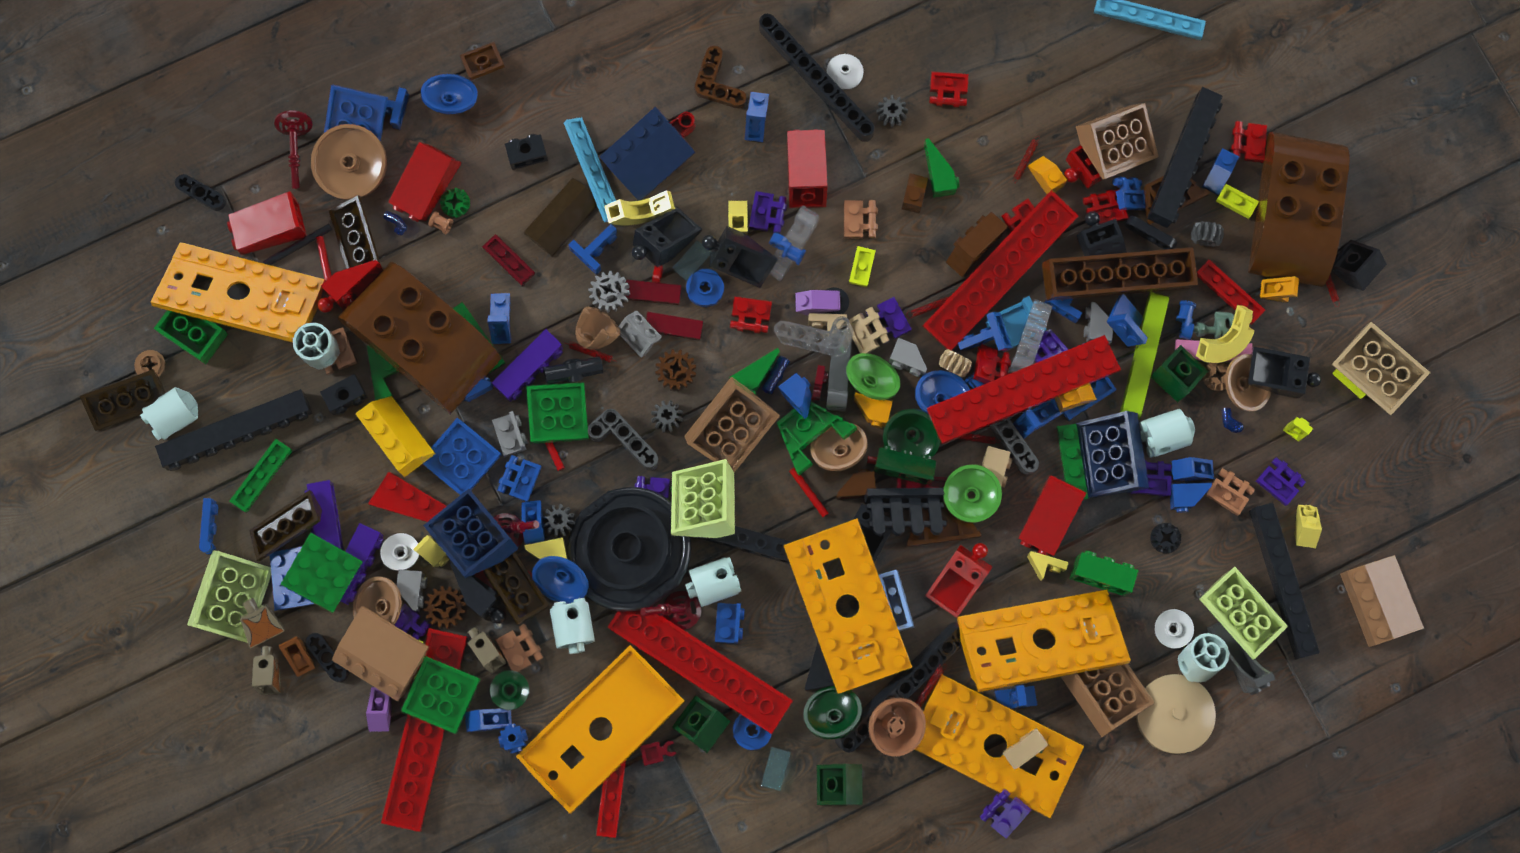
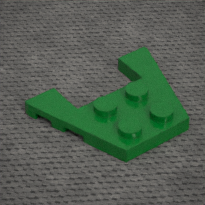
M367 346L375 401L390 396L393 397L384 379L399 371L376 351Z
M813 402L810 403L807 418L804 419L793 409L777 422L799 476L812 466V462L801 450L826 430L832 427L843 440L857 430L854 424L848 423L843 418L827 412L826 409Z

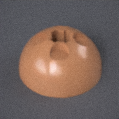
M905 698L885 700L871 714L868 727L869 735L874 746L883 754L894 757L906 755L913 751L923 739L926 729L924 713L911 700Z

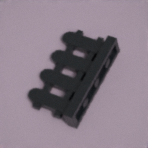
M944 488L867 489L864 500L865 504H867V510H871L872 522L868 523L869 528H873V533L876 536H882L885 528H892V532L896 536H901L905 528H911L912 533L919 536L923 533L924 527H930L932 534L940 535L943 527H946V521H942L941 509H944V503H941L945 495ZM922 509H928L929 521H923ZM883 510H890L891 521L884 520ZM903 510H909L910 521H904Z

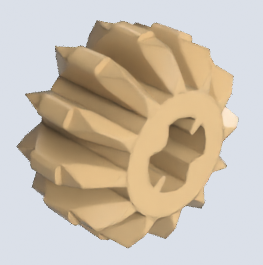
M948 349L941 355L939 365L960 377H965L971 369L972 362Z

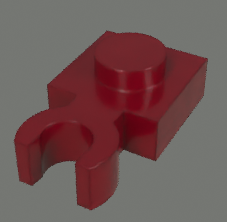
M818 365L812 400H820L822 383L826 384L828 372H825V366Z
M659 741L640 746L644 766L664 761L663 755L675 756L676 751L670 753L667 750L668 746L673 745L674 742L668 741L662 747H660Z

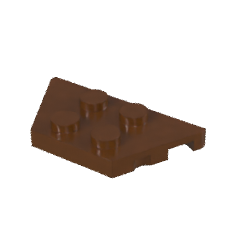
M1164 176L1144 186L1147 217ZM1190 178L1192 184L1189 190L1185 191L1183 196L1186 199L1182 207L1178 208V211L1208 196L1210 192L1195 185L1196 182ZM1147 219L1148 224H1154V222Z
M943 502L944 509H941L942 521H946V527H943L942 533L934 535L931 533L930 527H924L923 533L919 536L914 535L911 531L907 547L979 538L981 533L973 523L964 522L953 516L947 509L945 502ZM922 509L923 521H929L928 509Z

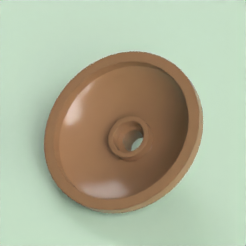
M1243 354L1234 358L1229 364L1225 376L1226 390L1230 400L1243 411L1261 409L1271 395L1269 391L1248 384L1252 354Z
M855 425L857 430L843 440L830 427L811 442L810 451L814 462L819 467L829 471H841L853 467L860 462L867 451L868 441L864 431Z
M373 577L365 581L358 589L354 599V618L360 608L364 606L395 625L401 611V595L396 584L385 577Z

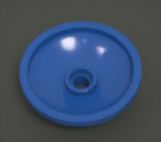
M441 74L431 77L422 85L421 98L427 107L438 113L459 114L474 106L477 101V89L465 77L454 74Z
M938 370L929 372L920 378L915 388V398L921 410L928 413V407L967 392L970 389L966 382L956 374Z
M547 556L540 559L532 571V578L541 593L556 602L566 601V604H571L575 599L584 598L588 591L589 584L586 575L577 564L569 559Z

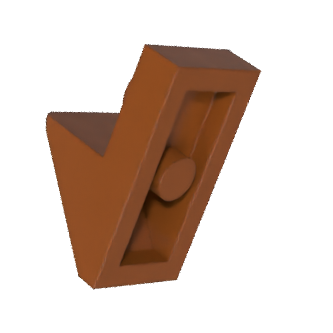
M296 636L279 645L297 677L315 668V664L305 649L304 641Z

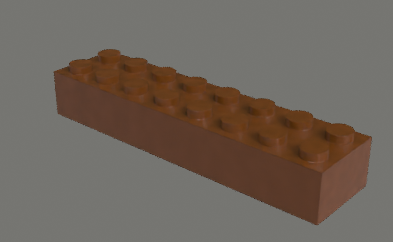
M1193 247L1048 259L1042 263L1046 301L1190 289L1198 285Z

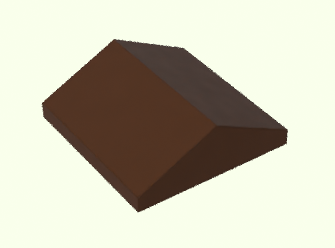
M494 42L460 55L470 81L505 67Z

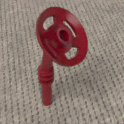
M289 110L281 112L275 117L274 126L280 133L290 137V155L288 156L290 160L288 161L291 163L289 167H291L292 189H298V167L300 166L298 158L300 156L298 155L297 136L310 132L313 122L307 114ZM288 117H296V118H299V119H298V120H296V119L287 120L286 118H288ZM304 122H306L308 125L307 129H305Z
M502 513L494 517L517 547L524 540L523 532L525 530L539 527L537 520L523 522L517 516L510 513ZM502 518H510V519H513L512 521H508V520L499 521V519H502ZM516 533H520L518 539L514 537Z
M677 591L669 595L664 604H659L657 607L641 608V614L643 616L658 614L681 629L686 630L693 627L699 621L701 605L697 597L690 599L687 591ZM677 596H687L686 599L679 598L675 601L673 600ZM684 601V604L681 603L677 605L676 603ZM692 601L696 605V615L691 613L692 609L689 603ZM671 613H673L674 615L672 619H670L668 616ZM685 615H687L686 618H683V619L679 618L680 616H685ZM689 619L691 620V622L684 625L677 624L678 621L684 622Z

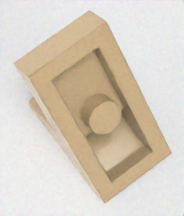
M809 313L808 325H812L813 328L827 326L828 340L845 324L847 315Z

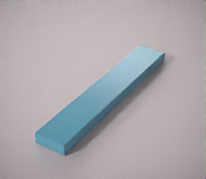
M1097 0L1094 9L1095 14L1198 40L1202 39L1206 23L1204 20L1125 0Z
M582 117L566 120L564 122L565 128L604 223L608 222L605 205L615 202L616 199Z

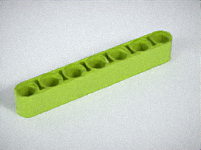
M1152 292L1149 293L1140 327L1148 339L1146 344L1136 345L1120 412L1130 411L1138 413V420L1143 411L1169 302L1168 296Z

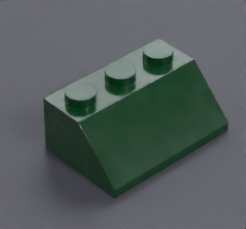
M890 446L879 448L874 473L930 486L934 479L936 460H932L933 457L928 455L915 456L913 452L902 450V452L894 451L895 448Z

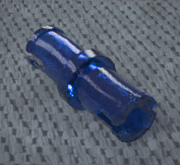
M779 356L773 370H770L768 373L769 377L762 387L764 392L772 395L778 382L782 381L783 373L790 363L787 358Z

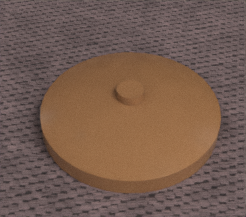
M343 124L327 130L317 140L312 151L311 169L316 182L325 192L339 199L350 200L357 195L360 198L366 197L378 188L386 173L387 156L381 141L371 131L358 125Z

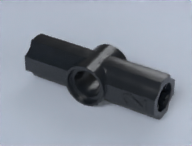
M600 356L583 360L569 359L564 361L563 364L544 367L547 384L562 381L576 382L584 377L603 373Z

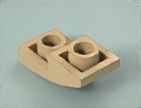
M1035 728L1021 737L1019 742L1003 751V755L1015 770L1042 751L1048 743L1039 730Z

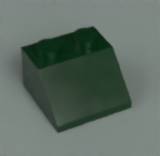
M1180 345L1151 374V378L1178 403L1191 392L1208 370Z
M695 695L672 728L708 753L731 721Z
M862 764L817 765V805H862Z

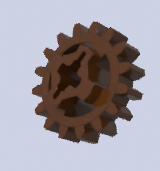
M674 349L671 350V354L664 352L665 358L659 357L661 364L656 363L655 365L659 369L655 371L656 375H660L658 382L664 381L663 387L665 388L669 385L670 391L674 387H677L678 391H680V386L687 388V382L693 383L691 377H696V373L692 371L696 369V365H691L694 359H688V352L682 355L681 349L678 353H675ZM682 360L686 362L688 368L682 365ZM678 364L679 371H677L674 376L672 369H675V367H677ZM663 372L669 374L670 380L664 376Z
M441 586V591L434 588L435 594L431 595L428 593L430 600L424 601L428 607L423 610L429 612L426 618H432V625L438 622L439 628H442L443 624H445L446 628L449 629L451 623L457 626L456 620L462 621L463 618L460 615L466 614V611L462 609L467 606L465 602H461L464 599L463 595L458 596L460 591L457 589L452 592L453 588L451 586L447 590L444 586ZM448 595L453 596L457 602L449 601ZM439 597L438 602L436 604H433L434 601ZM444 603L450 606L446 609V612L439 609L444 606ZM457 610L456 614L451 618L452 613ZM434 613H440L443 620L438 619Z

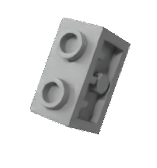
M638 311L626 316L619 325L620 336L641 358L648 353L654 343L662 338Z
M513 411L509 412V415L492 420L504 457L526 450L525 444H528L525 433H521L519 426H522L519 415L515 416Z

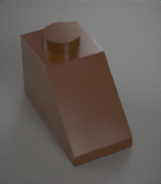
M910 173L902 210L920 214L928 181L927 177Z
M860 469L857 473H854L836 495L837 500L864 498L867 489L876 488L874 471L870 472V469Z

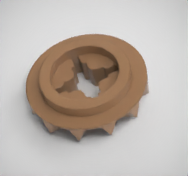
M147 350L139 354L134 364L136 373L141 374L149 371L150 369L145 366L149 365L151 360L152 363L157 364L152 369L155 370L160 378V375L165 371L166 362L164 357L154 350Z
M1223 362L1209 363L1205 367L1208 372L1203 377L1205 385L1214 391L1225 390V376L1229 365ZM1216 370L1224 374L1221 377V381L1218 378L1212 377L1216 374Z

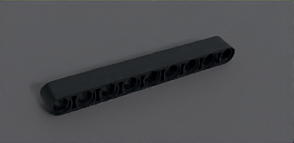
M763 14L759 19L760 33L859 140L863 142L871 140L874 134V124L773 15ZM764 23L772 24L770 27L763 26ZM776 36H782V37H784V39H783V40H777V39H775V37H776ZM794 49L796 52L791 54L787 50ZM806 62L808 66L802 67L800 63ZM818 75L821 78L819 80H814L812 76ZM830 88L833 92L826 93L824 89ZM841 101L845 103V106L840 107L836 103ZM856 115L858 119L851 120L849 116ZM867 128L870 132L865 134L861 129Z
M952 622L911 661L912 668L901 671L862 709V718L858 726L850 734L835 739L838 747L848 753L856 750L870 736L869 720L874 709L889 697L908 699L937 671V668H940L962 647L960 635L956 636L959 630L958 622ZM947 642V647L942 650L943 644ZM933 656V661L928 663L929 658ZM919 669V674L914 677L915 671ZM905 683V688L900 690L901 685ZM863 724L862 730L858 731L859 725ZM849 738V742L843 745L844 740Z

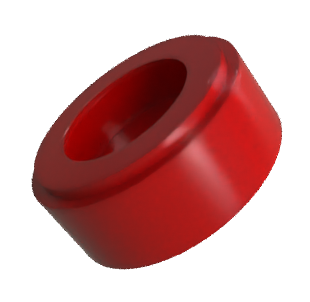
M663 265L654 267L652 282L659 283L661 281Z

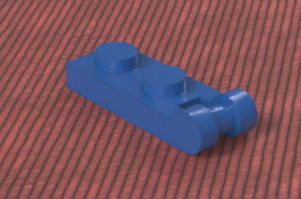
M203 498L199 549L211 555L212 550L216 551V547L213 544V535L216 534L217 530L214 521L215 515L218 514V504L211 498Z

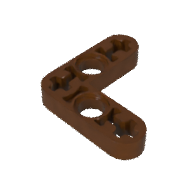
M710 46L705 53L695 83L696 95L739 109L744 107L747 99L744 91L715 82L722 62L723 52L718 46ZM717 52L718 56H715L713 64L711 63V54ZM712 68L714 73L707 76L703 72L704 69ZM706 85V89L701 92L699 87ZM711 87H714L712 90V95H710L709 90H711ZM717 90H724L726 95L723 98H718L715 95ZM741 96V100L736 103L735 98Z

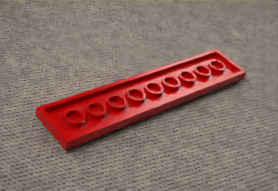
M1051 190L922 327L944 348L952 350L1079 215Z
M1103 335L927 408V412L941 444H944L1117 373L1121 368L1106 336Z
M641 610L632 612L618 611L607 627L770 734H773L793 702L786 695L658 614L643 616Z
M429 628L425 645L429 648L425 656L460 670L468 637ZM409 714L407 715L381 824L421 832L445 729Z

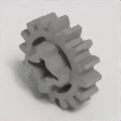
M609 271L608 275L602 272L601 278L596 275L597 281H591L593 288L588 289L592 294L589 298L593 301V305L595 307L598 306L600 311L605 308L607 313L610 312L611 308L616 312L617 306L623 308L622 302H628L625 296L630 295L629 290H626L630 287L628 283H625L626 279L624 277L620 278L618 272L613 275L612 271ZM618 284H620L621 286V292L617 290L619 287ZM598 291L601 293L600 300L598 298Z

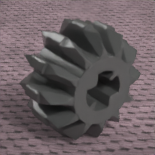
M891 95L890 100L884 97L883 102L878 103L879 108L876 110V114L880 115L878 117L879 121L884 120V126L891 123L890 126L893 128L895 123L900 126L901 120H906L907 116L905 114L908 113V109L905 108L906 102L900 103V97L895 100L894 96Z
M1197 222L1193 225L1191 240L1200 246H1219L1224 238V228L1215 222Z
M663 400L661 401L662 407L656 404L655 408L657 411H651V415L655 416L651 421L656 423V429L662 426L663 433H665L666 428L673 432L672 426L678 429L680 426L677 422H683V418L680 417L683 411L678 410L679 404H675L672 407V400H669L668 405H665ZM665 413L672 415L669 420H666Z
M563 504L559 505L558 510L555 505H552V512L548 509L545 511L549 517H542L544 521H548L543 524V527L549 528L548 534L553 533L555 530V537L559 536V532H561L563 537L566 536L564 530L567 529L571 532L572 529L569 525H575V521L570 520L575 517L574 513L568 514L571 510L569 507L563 511ZM558 517L560 519L562 517L563 523L556 525L555 518Z

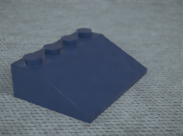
M654 107L599 157L634 197L640 201L696 152L657 107Z
M1124 411L1076 423L1088 498L1149 489L1138 413Z
M467 489L423 525L465 578L504 561L519 549L470 489Z

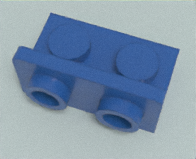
M718 603L715 643L738 644V639L742 640L743 628H739L740 620H744L745 608H741V603Z

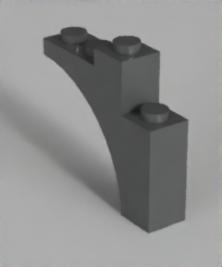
M1220 622L1207 627L1210 634L1217 635L1228 646L1229 660L1225 667L1227 670L1234 672L1243 693L1254 695L1271 685L1270 682L1275 680L1273 673L1262 667L1255 659L1253 660Z

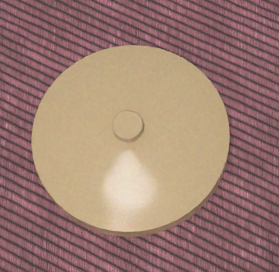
M1172 674L1157 678L1145 687L1154 704L1137 714L1136 721L1141 734L1148 743L1166 753L1182 754L1199 748L1207 741L1215 725L1216 712L1214 702L1203 685L1199 682L1188 681L1184 675Z

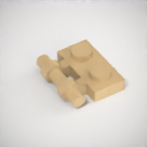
M873 307L866 309L867 318L864 317L863 313H859L845 322L860 353H870L880 347L877 342L878 338L881 339L883 344L890 341L887 336L888 332L885 327L883 328L879 320L880 316L878 313H875ZM872 323L874 325L875 333L871 331L869 324Z

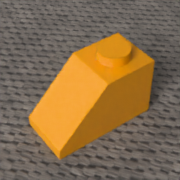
M1044 156L1027 166L1046 194L1051 190L1054 193L1060 190L1067 181L1058 166Z
M1091 384L1055 398L1060 413L1097 400Z
M855 393L854 402L866 421L875 428L885 427L893 401L871 399L863 394Z

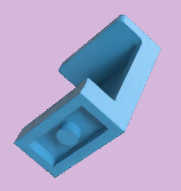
M1030 296L1022 299L1020 303L999 312L1001 313L1012 348L1036 338L1047 330ZM988 318L986 322L987 328L990 327Z

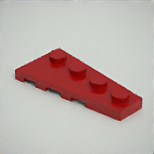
M391 472L387 473L368 503L370 506L415 518L423 522H428L447 507Z

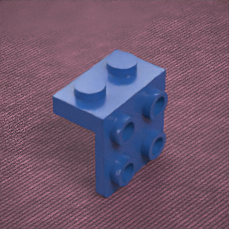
M1124 294L1119 295L1107 323L1127 347L1146 344L1148 337L1139 328L1143 320L1142 315Z

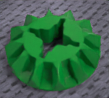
M455 187L454 189H448L447 192L442 194L440 206L447 216L460 217L469 210L470 198L463 189ZM456 196L460 203H457L454 209L452 203L449 202L453 201Z

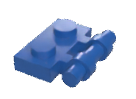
M1118 177L1113 179V185L1120 188V190L1116 191L1119 210H1146L1144 190L1140 189L1142 186L1141 180L1135 177L1128 179L1126 177Z
M511 455L509 462H506L504 475L498 482L500 485L497 491L504 494L506 488L509 487L511 488L509 496L528 503L542 466L523 459L521 466L516 465L518 457ZM513 471L518 472L515 481L512 482L510 481Z

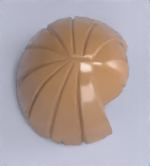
M585 307L579 316L575 335L577 342L586 349L596 350L615 341L620 335V328L617 327L616 322L610 319V316L605 312H600L597 308Z

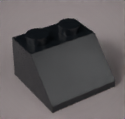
M1350 240L1336 255L1332 272L1348 286L1364 291L1387 263L1380 249Z

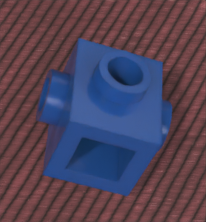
M516 723L504 726L505 730L500 731L501 736H498L500 747H504L505 751H510L511 754L522 751V747L527 746L526 741H528L526 729L523 730L521 726L516 727ZM511 734H514L516 737L514 742L509 741Z

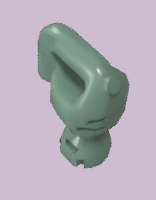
M1215 312L1214 327L1198 322L1194 326L1193 333H1196L1197 337L1214 334V338L1218 339L1224 336L1231 328L1234 314ZM1226 320H1229V329L1226 327Z

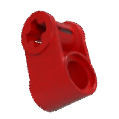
M683 112L670 122L683 138L693 132L696 127L694 116L690 112ZM684 120L692 121L691 124L687 126L682 124Z

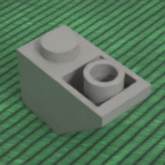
M1091 302L1089 307L1085 309V319H1088V323L1084 327V337H1087L1086 342L1105 335L1110 344L1112 342L1113 329L1107 323L1109 317L1096 302Z
M898 338L889 363L892 364L891 366L899 370H909L910 374L920 377V375L924 376L927 368L916 344Z
M399 569L397 578L399 592L412 610L420 613V608L424 607L425 597L422 596L423 589L427 587V577L420 571Z

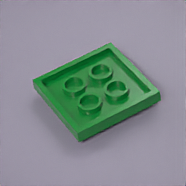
M584 382L526 387L531 444L588 440Z
M310 533L280 585L333 613L363 561Z
M425 656L401 711L457 734L480 682V678Z

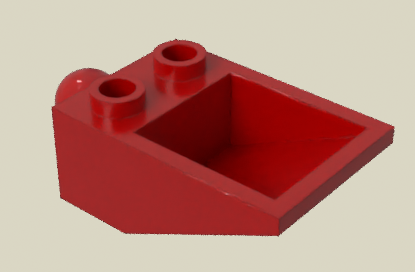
M1081 145L1070 151L1066 161L1071 168L1064 172L1067 182L1073 183L1079 178L1085 187L1089 189L1103 180Z
M374 260L335 272L321 285L329 297L321 298L318 301V309L324 313L330 312L335 302L344 311L383 270L380 263Z
M977 543L971 552L960 545L925 596L958 618L992 569L991 565L982 560L988 554L987 546L983 543Z

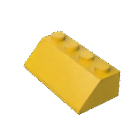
M392 396L372 401L356 413L371 436L398 472L404 477L435 455V452Z

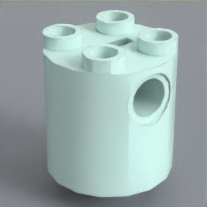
M307 323L295 332L293 348L309 366L320 370L332 365L339 356L340 349L336 338L322 324Z
M174 387L159 397L153 404L142 408L143 413L140 415L146 424L150 423L154 429L152 433L157 440L161 438L166 440L171 434L182 430L198 419V404L189 392Z
M1181 409L1139 422L1142 442H1146V451L1149 458L1192 445L1195 426L1192 419L1185 416Z
M725 557L689 570L692 582L685 585L690 599L698 597L701 607L741 592L737 575H734V567L730 557Z
M585 598L575 599L571 604H566V601L557 602L550 609L556 648H569V654L584 652V645L595 642L589 604L585 601ZM567 613H572L575 619H570Z
M1210 633L1201 634L1179 654L1178 663L1180 670L1190 682H1206L1225 667L1229 660V650L1223 639L1217 635Z

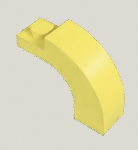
M665 191L640 201L619 199L605 205L609 224L626 226L650 222L665 213L675 210L671 192Z
M1237 305L1229 331L1218 339L1200 338L1196 357L1204 362L1220 363L1240 354L1251 341L1255 331L1249 327L1253 311L1245 306Z

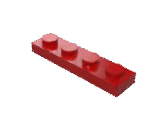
M1208 260L1197 271V277L1235 311L1237 305L1245 306L1252 310L1251 325L1265 311L1260 304L1212 261Z
M626 760L603 782L596 836L617 838Z

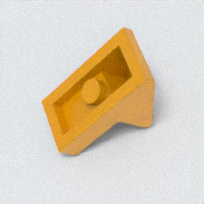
M1293 276L1262 280L1260 298L1288 302L1289 297H1297L1299 278Z

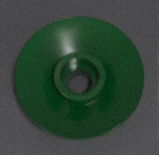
M513 670L499 673L490 685L492 701L498 707L505 710H514L521 707L529 696L527 679L521 673ZM509 687L514 688V692L512 694L507 693V689Z

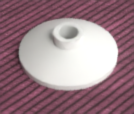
M841 54L835 56L829 62L827 74L842 90H848L856 87L861 82L863 66L856 57L849 54ZM847 67L849 70L844 72L842 68Z
M394 534L388 537L382 544L380 551L381 559L392 570L409 569L419 558V554L413 549L418 543L408 534ZM399 552H404V556L399 557Z
M1171 609L1163 612L1157 618L1155 634L1164 646L1181 648L1191 641L1194 634V625L1191 618L1185 612ZM1171 626L1176 628L1175 633L1170 632Z

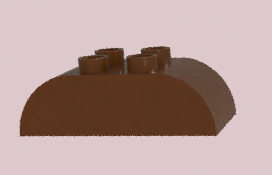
M1275 132L1268 133L1248 273L1271 278L1296 276L1299 278V283L1320 287L1325 285L1332 271L1341 237L1350 163L1347 146Z
M390 262L338 316V320L449 414L460 405L481 379H484L502 359L497 350L474 326L408 271L393 262Z

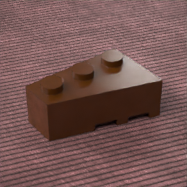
M992 212L987 216L982 215L976 222L977 226H971L966 231V236L964 238L959 237L953 244L955 248L946 263L961 277L966 274L972 264L978 261V258L984 252H987L1008 227Z

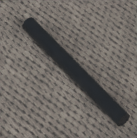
M328 223L267 258L263 263L272 265L316 240V237L323 236L333 229Z

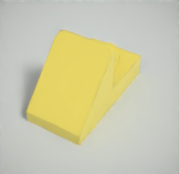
M1030 551L1027 556L1040 581L1044 579L1047 567H1049L1051 572L1060 573L1061 571L1064 572L1068 566L1066 561Z

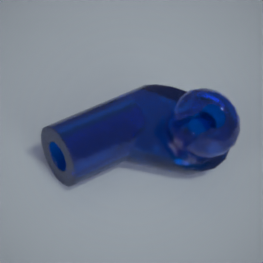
M390 211L384 213L383 218L394 223L397 226L394 232L402 236L407 231V226L402 218Z
M1231 408L1221 409L1224 427L1233 433L1242 432L1244 425L1232 418Z

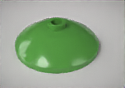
M860 353L854 355L846 366L847 377L852 386L868 398L887 400L894 397L900 388L898 373L891 364L879 356Z
M980 465L959 467L950 474L944 485V502L947 509L953 516L964 522L977 523L990 518L1001 503L1002 489L999 480L989 469ZM973 492L975 498L970 499L968 493Z

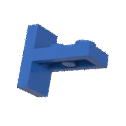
M399 87L396 101L387 100L385 115H391L390 124L394 129L400 130L409 99L407 89Z
M751 92L746 115L745 140L763 142L769 94Z
M610 224L585 249L573 239L568 244L569 249L597 275L601 271V266L593 257H598L607 244L610 245L616 240L617 229Z
M510 293L491 294L488 327L492 344L511 343Z
M1073 299L1045 300L1044 302L1045 306L1075 324L1082 312L1070 306Z
M991 312L986 314L990 327L980 330L978 335L971 334L963 337L964 340L958 342L960 350H970L994 339L998 351L1012 349L1001 313Z
M1051 399L1032 410L1030 408L1013 422V425L1022 438L1025 439L1032 432L1061 416L1064 412L1060 413L1055 399Z
M1024 685L1011 689L995 691L996 702L1010 709L1037 706L1034 686L1024 687Z

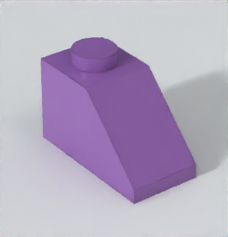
M809 290L796 293V312L809 316V313L822 314L840 310V291Z
M375 687L371 688L366 712L369 732L389 731L392 698Z

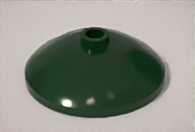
M905 409L895 413L887 421L883 431L884 446L895 448L894 451L902 452V450L911 451L914 453L913 455L919 457L921 455L933 457L941 442L929 414L919 409ZM914 430L916 434L911 435L909 431Z
M835 686L826 687L817 691L808 699L803 712L804 721L809 731L815 736L829 740L839 739L850 734L858 726L862 718V705L859 697L852 690L838 694Z

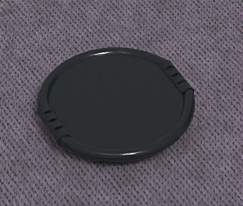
M623 487L611 491L608 490L579 512L580 514L576 518L575 525L572 526V531L569 535L567 558L577 564L586 575L589 584L586 596L590 600L610 610L622 612L639 611L641 608L652 607L679 587L690 561L691 538L689 536H673L671 534L672 502L669 499L649 489Z

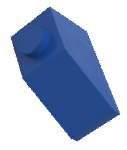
M1222 148L1202 187L1219 195L1231 175L1239 156Z
M795 373L778 387L783 397L805 419L808 417L812 393L809 389L811 385L805 377L801 378Z
M1189 457L1172 461L1171 471L1174 480L1198 481L1214 479L1213 460Z
M1212 483L1172 484L1170 495L1171 510H1176L1177 513L1188 512V509L1194 507L1212 487Z
M541 500L522 503V521L530 522L537 520L539 522L538 528L523 532L525 544L545 541Z
M501 708L466 712V732L505 729L504 726L512 724L511 710Z

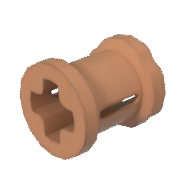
M435 211L430 217L428 225L431 228L435 227L441 230L446 235L453 225V219H446L440 216L439 212Z

